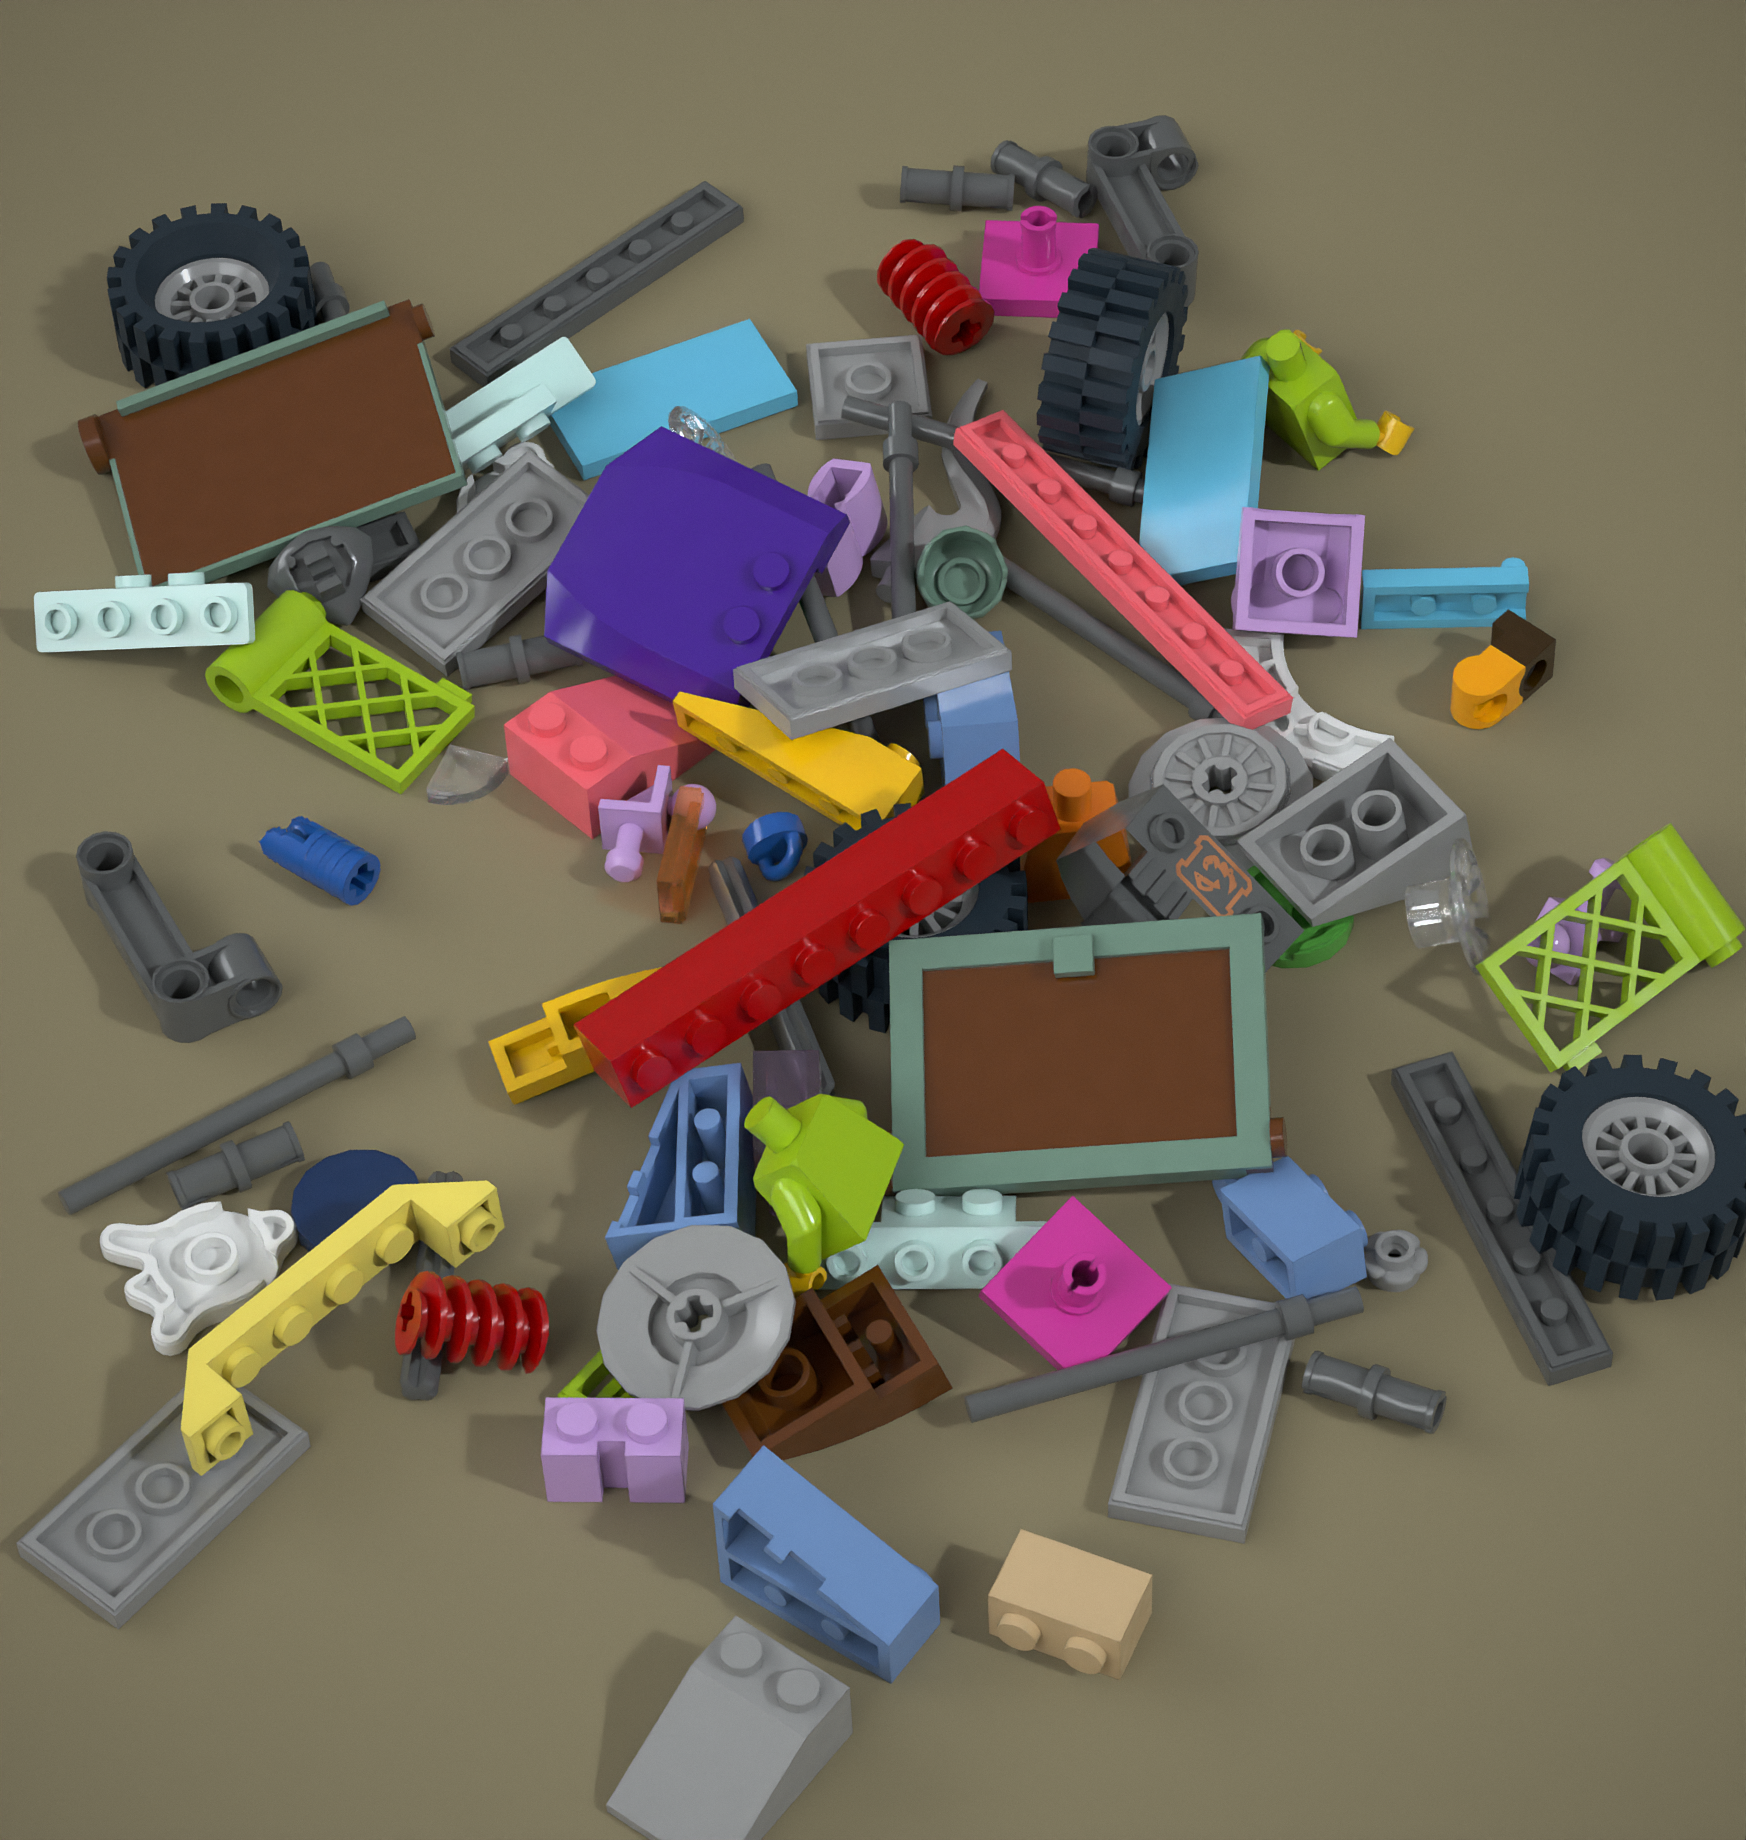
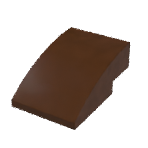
M877 1265L821 1300L813 1288L795 1297L796 1305L790 1340L771 1371L738 1398L723 1402L722 1405L752 1457L764 1445L781 1460H787L828 1448L888 1424L953 1389L885 1275Z

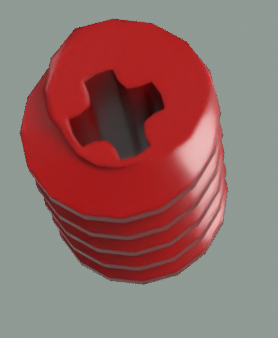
M916 239L902 240L892 247L882 259L877 270V283L885 295L890 297L894 306L901 310L906 320L913 324L918 334L925 338L931 349L942 355L952 356L976 345L988 333L994 322L995 312L992 305L982 298L977 288L971 286L966 275L959 272L956 264L947 258L941 247L935 244L924 245Z
M431 1271L420 1272L410 1282L401 1300L395 1325V1346L399 1355L407 1356L411 1354L417 1339L420 1338L421 1354L425 1359L432 1360L436 1358L443 1342H445L446 1357L450 1363L457 1364L462 1362L470 1346L471 1360L475 1367L487 1366L495 1350L497 1367L501 1371L512 1370L519 1354H521V1362L525 1374L532 1373L539 1365L549 1336L547 1305L541 1292L535 1288L526 1287L517 1291L516 1288L505 1283L496 1284L492 1287L488 1282L481 1279L471 1280L467 1283L463 1278L456 1275L446 1276L441 1279L439 1275Z

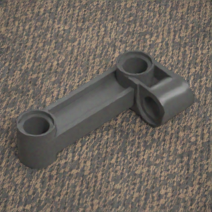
M1166 115L1154 116L1147 120L1124 125L1104 126L1096 129L1090 134L1088 140L1086 183L1096 186L1098 190L1097 199L1100 201L1129 256L1180 267L1181 271H1184L1186 275L1184 285H1188V297L1184 306L1188 307L1193 302L1196 293L1199 251L1194 241L1184 235L1160 190H1174L1191 181L1199 166L1194 151L1179 124L1174 118Z
M103 831L92 834L78 846L76 858L87 904L97 913L159 1019L162 1032L169 1039L179 1043L199 1041L213 1032L246 1018L260 1016L278 1002L282 995L283 986L252 936L246 933H235L220 939L213 945L194 953L192 952L135 857L131 842L124 835L117 832Z

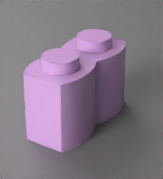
M832 459L814 475L808 488V496L847 514L850 520L848 528L822 575L817 572L814 573L822 595L839 597L858 578L863 565L862 557L880 542L887 529L888 519L871 464Z

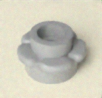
M1405 1230L1377 1232L1368 1238V1245L1364 1247L1366 1252L1364 1254L1366 1273L1369 1280L1377 1288L1387 1292L1408 1290L1416 1284L1420 1274L1426 1270L1428 1265V1253L1424 1248H1420L1418 1237ZM1396 1254L1400 1255V1257H1390L1389 1255Z

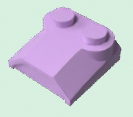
M1242 507L1236 581L1231 596L1233 612L1232 630L1357 638L1365 515L1325 514Z

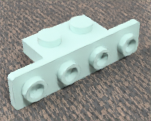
M559 338L446 411L464 471L469 468L473 474H476L502 456L499 448L516 437L519 438L521 443L533 438L551 424L547 417L595 386L596 379L568 338Z
M204 572L168 574V586H152L151 575L115 576V588L37 592L34 595L37 650L42 653L251 644L255 641L252 585L248 582L205 584Z
M924 1189L903 1190L895 1196H883L881 1222H873L866 1241L821 1260L820 1266L825 1269L827 1279L819 1289H839L877 1265L893 1289H983L1047 1221H1016V1196H1002L1000 1192L992 1189H973L965 1192L962 1196H935L933 1192Z

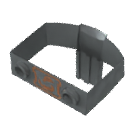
M1164 784L1123 800L1084 822L1056 859L1061 879L1071 900L1084 919L1080 923L1082 926L1178 919L1193 899L1211 917L1261 913L1264 928L1265 973L1304 931ZM1126 828L1145 849L1123 874L1107 857L1096 841Z

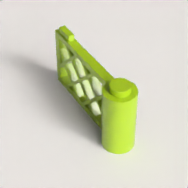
M294 590L283 592L254 621L255 641L251 644L230 645L205 672L207 684L213 694L230 709L240 713H248L252 709L258 711L400 795L475 717V706L471 704V693L443 677L436 684L329 623L326 620V611L317 598L306 592L299 593ZM330 647H333L352 659L353 667L318 670L316 661ZM389 679L400 686L402 695L367 699L364 682ZM356 683L359 700L323 704L321 687ZM313 688L316 705L291 708L280 702L279 699L286 691ZM437 707L450 714L442 724L416 727L413 710ZM405 711L408 728L372 732L370 715ZM362 716L364 733L339 736L327 728L326 720ZM411 744L412 756L399 769L377 758L376 748Z
M1669 823L1631 848L1615 863L1494 951L1475 967L1550 1073L1560 1067L1567 1071L1576 1066L1579 1070L1602 1052L1595 1042L1597 1039L1705 959L1710 968H1713L1740 950L1743 945L1737 936L1746 927L1672 823ZM1614 880L1618 881L1631 900L1629 921L1600 915L1603 889ZM1588 900L1587 913L1575 910ZM1643 918L1648 923V925L1643 924ZM1560 920L1585 924L1582 957L1552 951L1555 924ZM1599 928L1628 933L1624 965L1595 960ZM1540 936L1539 948L1527 946ZM1641 936L1660 940L1675 963L1662 973L1638 969ZM1513 955L1538 960L1534 992L1515 989L1500 968V965ZM1551 963L1580 969L1577 1001L1548 995ZM1594 972L1623 977L1620 1004L1614 1009L1590 1004ZM1636 980L1647 982L1645 986L1635 992ZM1526 1003L1533 1004L1532 1011ZM1546 1007L1576 1013L1573 1040L1560 1050L1544 1030ZM1589 1016L1601 1018L1588 1028Z

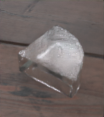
M450 744L426 788L428 803L455 805L484 797L495 790L509 774L507 758Z

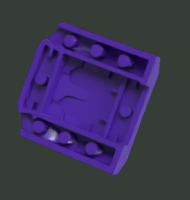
M661 426L606 465L547 570L544 637L549 644L672 704L677 694L684 692L749 708L751 703L734 688L733 669L769 657L814 573L817 572L822 575L848 528L850 520L847 514Z

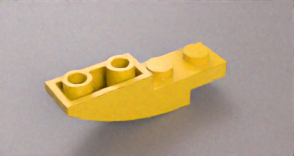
M662 967L609 979L544 1002L542 1007L546 1015L545 1018L488 1041L512 1103L516 1105L594 1072L573 1024Z

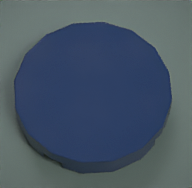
M348 1150L324 1158L305 1172L293 1191L291 1215L296 1225L300 1244L310 1252L311 1249L315 1248L390 1186L419 1184L415 1172L398 1157L378 1150Z

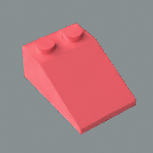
M617 676L550 691L504 724L510 775L592 840L601 834L598 811L600 799L627 801L654 785L658 765L670 766L671 779L674 781L716 750L678 726L672 703Z

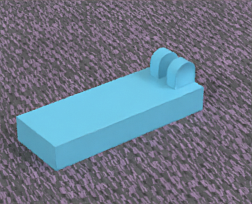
M1512 557L1505 559L1501 567L1362 570L1360 599L1361 629L1492 627V623L1508 609L1526 620V596L1529 593L1528 567L1521 559Z

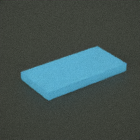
M748 319L594 372L592 375L596 379V384L591 390L547 418L583 480H587L601 475L606 465L661 426L696 442L798 406V393L752 321Z
M1261 355L1155 379L1139 545L1179 585L1236 574L1242 507L1258 508L1270 371V366Z

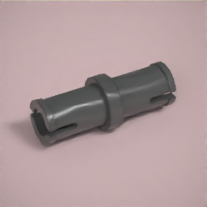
M1005 140L1000 143L991 157L990 165L994 173L1001 175L1015 174L1014 182L1023 186L1026 194L1036 201L1043 202L1048 200L1070 212L1076 218L1085 217L1094 208L1098 197L1096 186L1091 183L1088 184L1064 171L1062 164L1052 157L1044 156L1040 158L1011 140Z
M953 165V171L902 166L900 203L916 202L950 205V211H961L962 206L998 208L1012 211L1015 174L1001 175L964 172L965 166Z
M521 634L509 637L510 643L456 653L464 690L518 678L519 684L530 682V675L583 665L582 659L549 644L544 635L522 640Z
M287 1121L282 1123L280 1127L235 1145L233 1140L220 1144V1152L178 1170L166 1172L177 1202L181 1210H184L234 1188H237L239 1193L252 1188L251 1181L295 1162L300 1163L305 1160L296 1133L291 1123Z
M1318 1350L1314 1351L1311 1355L1302 1381L1303 1393L1314 1394L1357 1408L1360 1417L1375 1420L1379 1415L1425 1430L1429 1434H1434L1443 1417L1447 1400L1445 1391L1433 1390L1391 1376L1390 1369L1374 1364L1368 1369L1324 1355V1352Z

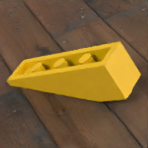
M679 692L673 700L677 723L680 728L837 824L842 825L847 822L855 831L861 829V814L877 809L882 820L894 817L895 804L911 803L912 807L919 802L925 793L922 768L919 767L918 760L909 751L897 744L890 743L886 747L869 736L835 728H827L791 740L759 710L684 692Z

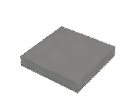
M921 334L806 344L816 440L888 434V431L841 418L842 407L848 395L887 407L892 402L905 401L911 405L912 414L932 419Z

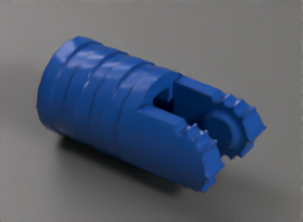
M303 816L291 819V823L286 829H281L279 826L266 831L263 838L258 841L263 854L268 856L269 859L351 906L365 900L374 889L379 878L380 861L376 855Z

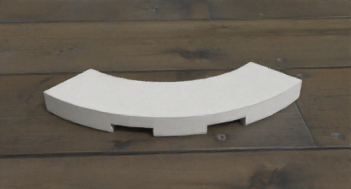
M1225 629L1293 697L1291 712L1265 724V726L1271 727L1298 748L1314 778L1325 782L1387 739L1391 738L1394 741V736L1362 730L1348 725L1327 713H1317L1298 694L1299 687L1288 670L1283 648L1284 634Z

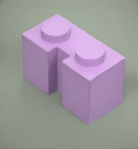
M546 1397L541 1460L547 1502H603L604 1488H628L630 1502L685 1503L689 1442L684 1398Z

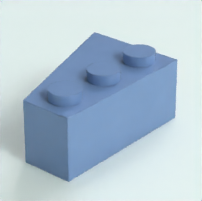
M741 1063L693 1068L671 1082L648 1138L651 1146L641 1170H634L628 1182L627 1189L630 1195L618 1222H611L605 1236L618 1270L624 1261L655 1237L690 1225L732 1226L755 1237L756 1188L753 1176L757 1168V1138L744 1127V1122L748 1113L756 1104Z
M764 1445L713 1503L720 1582L890 1684L940 1625L939 1586L923 1569L908 1562Z

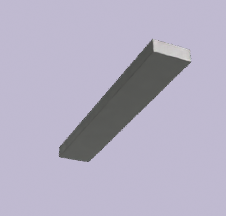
M703 181L449 348L451 363L481 386H486L559 338L572 337L744 222L743 207L707 181Z
M1448 1052L1392 1069L1391 1085L1547 1385L1551 1386L1611 1367L1613 1352L1571 1273L1566 1277L1552 1267L1556 1251L1553 1248L1539 1254L1529 1240L1534 1225L1521 1227L1516 1214L1520 1199H1514V1185L1517 1172L1454 1053Z

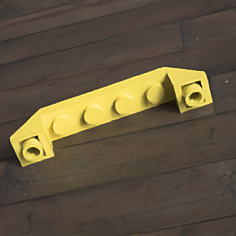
M487 1180L398 1184L390 1186L188 1349L181 1433L192 1469L200 1476H203L218 1462L227 1460L235 1455L245 1440L253 1435L243 1396L236 1388L249 1384L257 1376L260 1369L288 1346H293L302 1341L316 1323L338 1305L351 1301L359 1293L362 1286L386 1266L404 1258L412 1245L418 1240L423 1241L455 1268L475 1252L483 1251L490 1246L498 1233L505 1228L497 1188Z

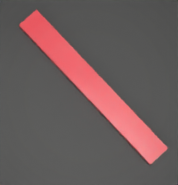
M1004 410L955 429L953 445L1229 723L1253 730L1291 712L1293 697Z

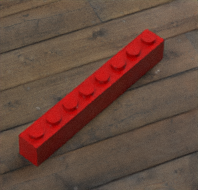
M1004 749L996 752L573 1024L594 1071L630 1108L641 1103L1060 831L1061 828L1044 782Z

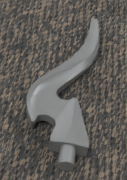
M978 378L968 388L950 414L947 424L961 427L974 422L979 405L988 388L987 382ZM942 447V461L959 510L953 515H941L936 513L929 505L914 516L915 587H918L916 569L925 545L942 530L967 525L986 532L996 539L1001 526L1002 515L999 501L987 478L961 452ZM888 539L874 552L870 561L872 576L881 579L876 588V593L880 599L891 603L890 539Z

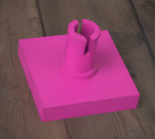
M1032 206L1025 209L1021 213L1020 221L986 220L979 291L982 298L992 305L995 312L994 316L1057 318L1059 314L1057 307L1062 292L1067 293L1068 277L1073 268L1078 269V259L1083 253L1088 254V249L1099 248V223L1056 222V213L1045 206Z
M1072 1195L980 1291L978 1297L1055 1369L1060 1370L1110 1356L1169 1294L1172 1287Z

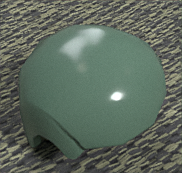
M967 525L942 530L928 542L921 553L916 569L918 590L929 608L951 601L973 620L983 618L1001 601L1008 576V567L996 540L990 534Z

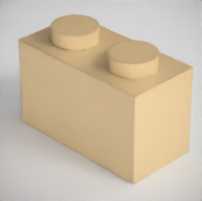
M1021 1529L988 1594L989 1634L999 1637L1004 1643L1022 1651L1034 1649L1065 1660L1068 1665L1086 1674L1101 1673L1121 1680L1152 1614V1574Z

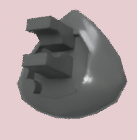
M328 526L304 531L282 549L269 567L267 587L277 597L286 590L309 593L323 605L328 622L348 626L352 624L361 607L360 599L365 595L370 581L374 561L372 538L357 527Z

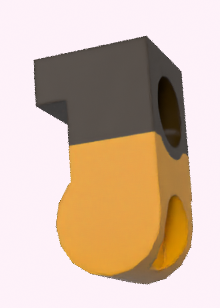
M1509 609L1492 623L1491 645L1480 655L1466 657L1461 660L1454 668L1450 705L1453 718L1460 725L1467 728L1484 729L1492 727L1505 716L1512 713L1553 677L1556 639Z

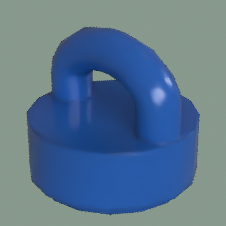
M775 812L762 816L752 822L742 834V842L748 859L752 864L759 866L763 877L769 881H781L789 876L799 864L802 852L807 846L808 837L798 815L789 812Z

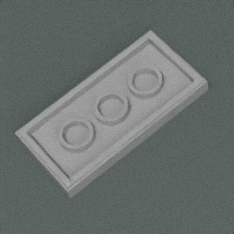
M528 450L360 599L362 611L448 677L459 667L456 657L457 652L464 653L478 650L547 588V570L587 501L589 494Z
M949 601L733 669L734 688L786 736L793 740L1011 671L1012 653L1004 644L954 603Z
M1168 1283L1172 1289L1163 1299L1152 1343L1275 1309V1303ZM1282 1335L1144 1374L1109 1498L1108 1517L1245 1544L1295 1339L1286 1341Z
M184 1387L16 1543L19 1555L119 1630L311 1447L308 1432L244 1387L236 1388L243 1396L253 1435L245 1440L235 1455L227 1460L218 1462L203 1476H200L192 1469L181 1433Z

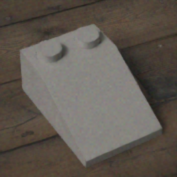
M1391 738L1237 840L1239 849L1312 927L1423 894L1475 859L1466 814Z
M735 1615L690 1666L606 1804L607 1812L649 1840H761L853 1733L850 1687Z

